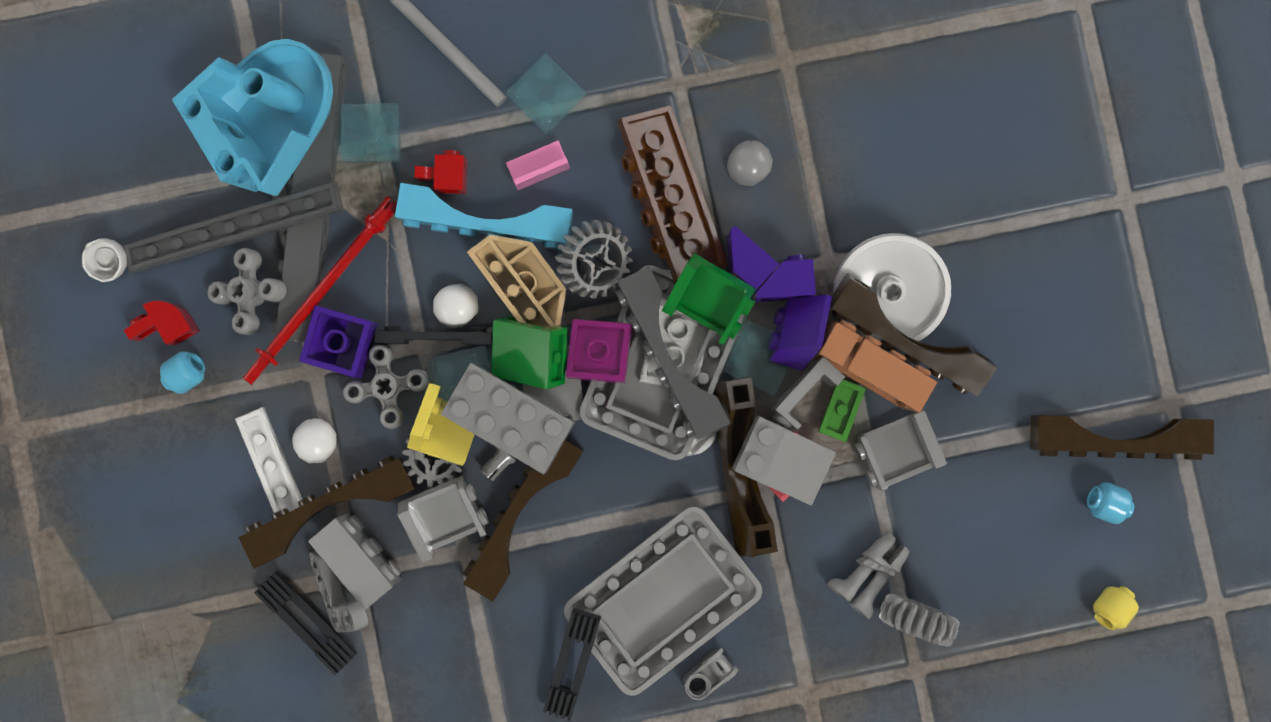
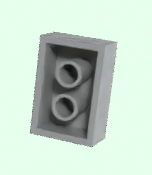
M347 513L335 518L308 542L366 610L403 579L399 575L401 570L397 564L391 559L387 561L382 555L383 549L377 540L373 537L369 539L363 532L365 527L355 515L351 517Z

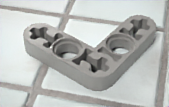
M316 551L310 552V563L334 630L336 632H354L368 626V617L360 601L346 602L338 577Z

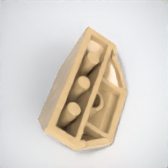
M489 235L467 251L518 322L546 328L561 324L567 289L532 242Z

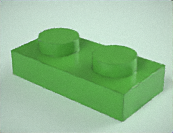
M842 380L838 386H834L818 432L846 442L866 388L846 380Z

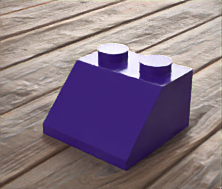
M735 225L730 230L727 236L729 274L757 290L779 264Z
M805 255L787 256V259H784L751 299L756 301L755 303L788 301L790 298L816 295L813 259L805 260Z
M819 295L790 298L782 308L778 307L773 319V324L777 325L776 331L771 334L768 343V349H771L769 361L800 371L806 367L822 348L832 296Z
M315 305L299 362L354 378H362L378 323Z

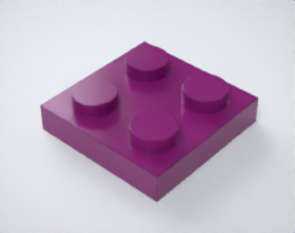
M573 319L566 377L568 379L626 384L632 325Z

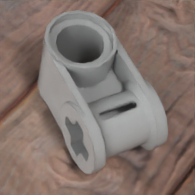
M719 646L709 652L701 662L684 675L683 686L690 698L702 700L719 686L733 678L739 669L737 666L731 665L723 655L722 647ZM716 662H718L722 666L723 670H721L718 667ZM694 678H702L704 680V686L699 691L689 688L690 682Z

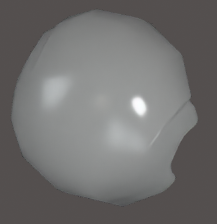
M747 140L737 145L731 151L728 157L727 170L730 177L739 185L755 186L771 172L773 158L770 150L762 142Z

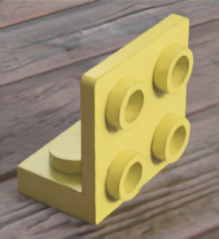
M429 383L410 433L407 448L463 466L475 434L440 415L447 402L438 397L441 386Z

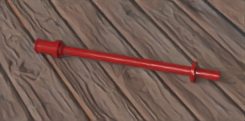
M385 196L376 210L364 218L366 221L365 228L265 351L256 348L255 352L260 357L242 379L252 385L269 363L277 367L278 362L274 357L312 312L315 305L320 302L372 236L385 231V225L396 212L397 203L394 200L390 202L391 198Z

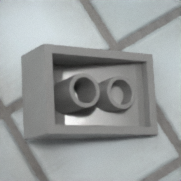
M756 416L732 469L812 506L836 452L762 417Z

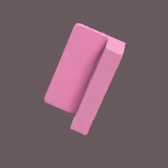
M559 141L506 162L517 190L570 169Z

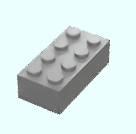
M474 363L469 364L440 414L542 474L548 471L575 424V421Z

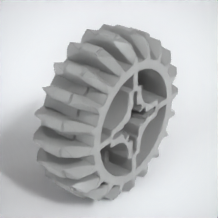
M593 220L591 225L589 222L584 221L581 224V229L576 226L572 227V236L568 234L563 235L567 241L565 246L563 244L557 245L558 249L563 251L561 255L555 256L556 260L562 263L556 268L557 272L563 274L560 279L563 283L568 284L569 290L572 292L577 291V294L581 297L588 295L590 298L596 299L597 294L607 297V289L612 292L617 291L615 285L617 281L623 279L621 278L623 273H630V270L626 268V264L633 262L631 257L626 256L632 251L630 246L625 245L628 239L626 236L620 235L621 230L619 228L612 227V224L606 221L601 224L600 221ZM588 241H590L587 247L582 248ZM608 242L610 244L612 251L611 260H609L608 258ZM586 256L591 258L596 256L598 259L602 260V262H599L597 260L595 262H592L591 260L587 259ZM577 258H579L581 261V267L579 270L581 271L580 276L576 268Z
M894 593L886 595L885 600L882 601L879 618L897 630L945 647L951 646L957 637L960 622L957 618L941 610Z

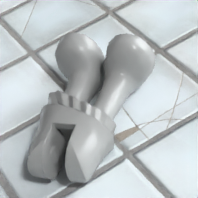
M889 532L883 534L869 549L861 553L863 557L856 560L860 565L847 579L833 578L827 583L829 588L848 601L849 605L867 620L873 615V601L890 577L894 578L896 573L899 574L902 565L910 553L904 545H901L888 559L883 557L896 539ZM875 570L876 574L860 594L855 596L862 583Z

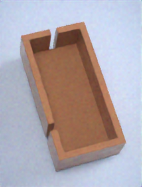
M836 320L827 322L823 345L814 356L815 358L824 357L842 374L901 409L921 412L937 384V381L929 377L931 374L929 370L917 364L912 366L905 363V356L894 350L889 352L880 348L882 344L880 341L869 335L864 337L855 333L857 328L844 320L840 322Z

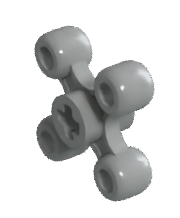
M248 248L239 249L234 255V264L239 269V276L233 278L229 283L213 282L207 292L209 299L213 303L227 305L235 302L237 304L238 312L232 319V327L234 331L243 335L255 334L260 327V320L255 315V306L261 305L264 300L271 302L281 301L287 293L286 285L281 280L267 278L262 282L257 280L256 270L260 268L262 258L256 250Z
M376 344L369 351V360L376 369L374 378L367 383L360 381L348 382L344 386L343 396L348 402L356 404L363 402L370 396L378 398L382 404L381 424L388 429H395L400 427L404 421L403 411L397 404L399 394L405 390H412L414 392L424 391L428 387L430 379L428 374L421 369H414L404 376L395 375L391 369L392 350L385 344ZM380 350H383L385 354L382 360L377 358V353ZM417 375L422 379L421 384L418 386L414 384V377ZM390 380L391 392L384 391L383 393L382 381L388 382ZM354 387H357L359 390L357 397L352 395ZM391 412L396 416V420L393 423L388 419Z

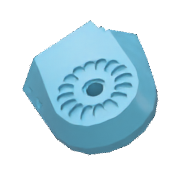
M291 39L270 41L253 50L237 65L218 57L180 91L172 101L221 182L254 192L261 191L278 196L322 130L330 114L333 100V84L331 72L320 54L303 43Z

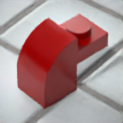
M151 301L143 304L148 315L142 314L130 321L131 326L123 330L128 339L134 341H141L158 331L165 344L177 346L200 332L186 309L177 304L164 301Z

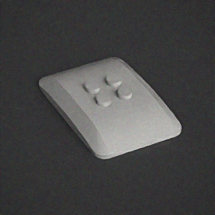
M648 265L663 292L660 305L664 307L675 286L670 272L659 267ZM627 306L622 308L616 323L630 324L628 318L632 314ZM675 311V313H677L678 315H680V316H682V317H684V318H686V319H688V320L694 322L695 324H697V325L703 327V325L700 324V323H698L697 321L691 319L690 317H688V316H686V315H684V314H680V313H678L677 311ZM741 314L738 320L739 323H742L743 321V314ZM632 328L626 384L591 381L580 408V417L589 427L669 460H681L689 453L695 437H688L682 425V422L686 419L681 410L675 411L668 396L672 394L669 387L639 382L645 355L642 343L645 340L641 332L635 333ZM708 328L707 336L689 381H693L703 357L701 371L697 377L698 387L703 391L713 394L734 340L728 337L724 345L718 343L721 335Z
M694 506L683 510L570 598L565 605L564 615L569 622L574 607L602 616L591 652L624 694L634 696L642 693L756 604L761 598L762 586L706 512Z

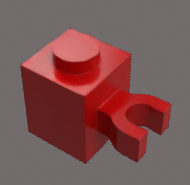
M444 150L443 155L435 154L434 167L415 166L414 178L417 181H434V190L438 194H466L467 159L464 155H460L459 151Z

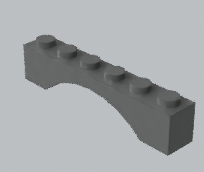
M650 267L643 268L617 281L619 290L615 292L616 297L622 308L627 306L632 316L628 318L635 333L641 332L645 340L642 343V347L648 359L654 357L659 367L655 369L659 381L662 385L668 384L672 392L668 397L676 412L681 410L686 419L682 422V425L688 437L694 436L698 442L729 426L730 421L717 396L703 391L690 382L677 369L667 353L659 325V307L662 290Z

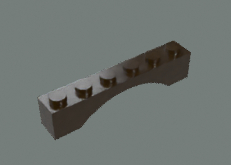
M846 273L832 294L830 307L833 309L831 313L835 317L844 321L850 319L857 324L856 328L863 334L869 336L875 334L880 337L882 345L890 350L895 351L898 348L906 353L904 355L906 359L913 364L919 365L923 363L928 366V370L936 378L943 380L946 377L953 381L952 386L963 394H967L969 391L978 396L997 370V366L991 359L968 345L957 347L934 346L919 342L905 335L886 318L872 287L849 273Z
M752 378L718 382L712 395L717 396L730 421L729 426L717 432L735 551L739 556L748 557L778 552L774 522L766 509L757 481L732 469L753 423L756 403Z
M1031 415L1030 449L1040 450V456H1058V451H1069L1070 457H1087L1088 451L1097 452V457L1116 458V452H1126V458H1145V453H1155V459H1173L1174 454H1184V459L1202 460V454L1214 455V420L1172 419L1166 425L1148 435L1133 439L1116 440L1092 433L1077 424L1069 416Z
M565 439L545 474L527 465L522 474L527 478L521 487L516 485L508 497V500L512 502L506 512L501 509L493 522V525L497 527L493 535L489 536L486 534L478 547V550L482 552L478 560L474 561L471 559L463 572V575L467 576L463 583L465 586L492 602L496 599L511 574L509 564L510 539L520 512L528 501L541 489L554 481L568 477L582 455L583 449Z
M393 455L377 462L379 468L368 472L367 468L351 475L353 481L343 486L339 481L324 489L326 494L317 499L314 494L298 501L300 507L290 512L288 508H284L271 515L272 521L262 525L261 521H258L244 528L246 534L238 538L253 569L286 554L292 540L300 529L313 516L329 506L354 499H374L391 502L417 489L412 477L408 475L407 467L403 465V459L398 458L395 460Z

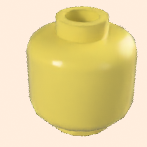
M1109 586L1105 588L1093 604L1095 619L1109 630L1126 628L1139 609L1134 599L1135 594L1124 586L1119 588Z

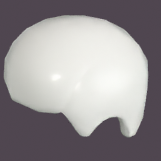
M100 238L89 242L85 246L82 254V267L90 277L100 282L113 281L120 277L127 267V254L122 245L115 240Z
M462 283L442 288L433 300L434 315L440 324L448 328H461L467 325L479 310L478 296L472 288Z
M318 418L307 419L293 433V449L300 459L309 464L322 463L335 451L337 434L330 423Z

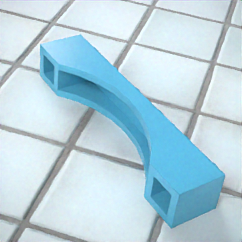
M400 183L395 217L399 221H403L402 226L418 229L420 224L430 225V230L448 233V228L459 230V235L476 237V233L488 234V236L495 235L515 238L532 243L533 241L544 243V248L560 250L557 245L563 244L565 246L567 243L563 235L568 234L570 236L573 210L542 205L532 212L514 218L500 220L482 219L466 215L450 207L429 187Z

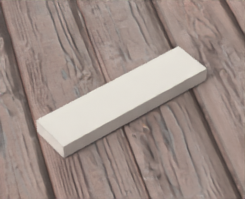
M261 407L235 418L273 512L276 513L284 508H288L290 512L300 507L298 501L302 500V497L265 408Z

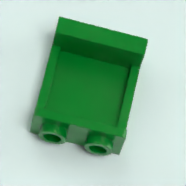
M694 253L685 265L662 311L672 317L675 311L678 310L721 335L718 343L724 345L728 337L734 340L742 326L738 322L741 314L747 317L756 302L751 299L756 288Z
M513 316L493 320L491 358L493 375L501 379L547 390L565 384L567 327L556 325L546 328L517 322Z

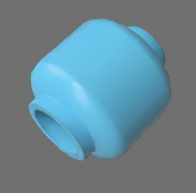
M181 351L162 363L160 367L162 385L167 390L178 394L188 392L203 381L205 376L204 362L195 353Z
M1103 482L1093 487L1088 494L1087 506L1090 508L1091 514L1100 520L1112 524H1120L1126 518L1131 517L1134 512L1135 505L1132 502L1131 493L1120 486Z

